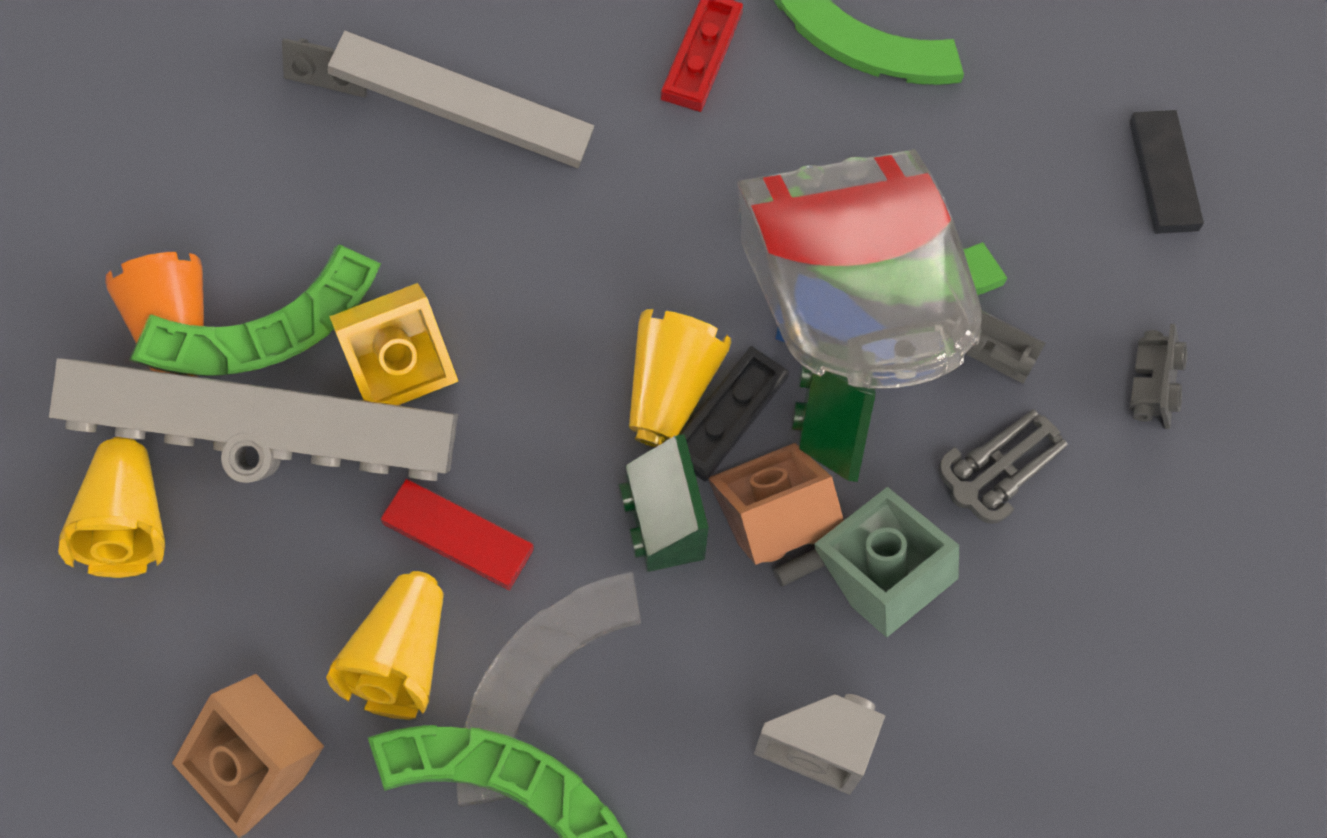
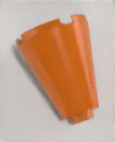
M177 252L145 255L122 263L123 273L115 278L111 271L106 274L105 283L107 290L136 344L150 314L177 323L204 326L203 267L201 260L195 254L189 253L191 261L179 260ZM150 368V370H153V371L166 372V371H161V370H156V369Z

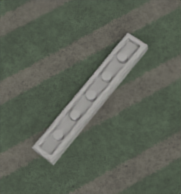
M345 30L328 64V74L578 169L595 126Z

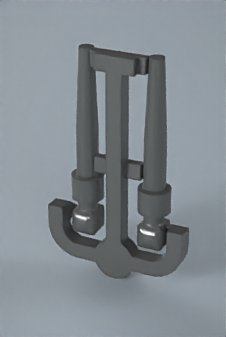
M1033 409L997 434L981 448L976 447L965 456V460H961L960 451L954 447L942 458L938 469L942 481L952 490L951 499L956 506L969 508L983 522L990 524L999 523L1015 510L1008 502L1006 504L1002 503V500L1008 501L1017 494L1020 486L1039 472L1068 444L1062 439L1061 432L1045 416L1038 415L1037 411ZM1031 422L1039 428L1005 456L999 451ZM1046 436L1054 443L1053 446L1019 471L1012 465V463ZM989 457L995 462V464L971 483L965 481L970 477L973 470L978 471L989 462ZM1002 471L1010 477L1000 481L994 486V491L991 490L984 494L980 501L977 499L978 491Z

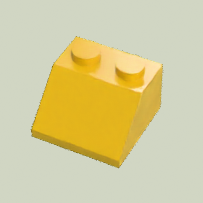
M418 283L329 316L363 401L400 405L459 382L427 296Z

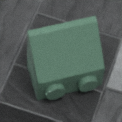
M889 487L882 490L815 543V550L851 607L886 638L958 580L959 544Z

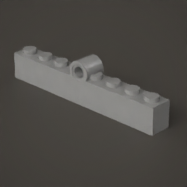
M57 358L49 418L66 420L65 429L96 432L97 424L116 427L115 436L124 438L145 439L146 431L165 434L164 443L194 446L195 438L214 441L213 450L222 451L221 462L225 472L236 481L250 483L273 475L279 468L281 460L292 459V452L310 454V463L316 465L340 467L341 459L360 461L359 470L389 474V467L395 466L409 468L408 477L437 481L438 473L446 474L451 470L458 414L76 359ZM249 446L254 447L259 454V462L255 468L249 466L245 460V452Z

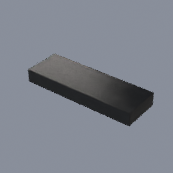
M1177 110L1134 112L1129 122L1155 234L1199 231L1204 221Z
M752 346L745 352L679 434H685L694 473L704 482L713 474L788 379L789 371Z

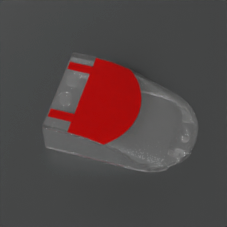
M915 149L869 158L851 157L841 163L824 166L806 165L796 171L737 181L741 244L790 353L804 367L819 376H822L825 371L848 377V385L899 388L925 383L948 374L964 363V354L973 345H978L981 336L982 308L954 220L942 192Z

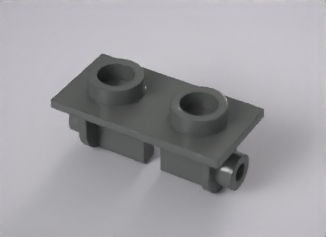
M300 38L298 41L282 39L283 73L285 79L364 98L367 96V88L328 74V64L335 51L333 48L309 43L304 38Z
M963 300L960 301L953 317L949 319L940 340L1023 384L1046 344Z
M1170 324L1169 336H1163V333L1156 330H1149L1144 333V337L1139 339L1135 366L1136 373L1153 375L1152 378L1134 377L1129 409L1134 412L1133 418L1138 421L1148 422L1153 419V416H1162L1165 429H1170L1172 412H1180L1182 385L1176 383L1177 370H1185L1187 363V343L1179 342L1176 324Z

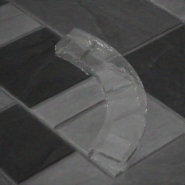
M633 572L607 577L582 586L548 609L541 610L523 625L500 650L485 672L473 696L472 706L464 728H480L516 738L521 720L531 699L541 684L559 664L585 644L605 634L641 624ZM457 783L459 807L511 799L487 788Z

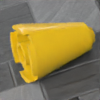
M647 309L641 312L638 322L629 428L637 433L636 441L651 447H657L670 438L679 435L729 352L731 338L726 335L720 341L715 338L718 328L696 318L671 311H666L663 319L651 318L654 309Z
M117 436L102 442L98 446L60 533L58 553L64 562L71 567H74V560L88 565L87 574L112 578L138 576L147 572V564L156 560L158 566L163 561L165 538L148 451L135 439Z
M412 571L409 574L399 575L330 665L326 679L329 686L340 697L349 702L352 694H355L367 700L364 710L392 719L410 720L416 718L419 710L422 714L425 712L430 697L444 597L443 591L438 586L434 577L421 571Z

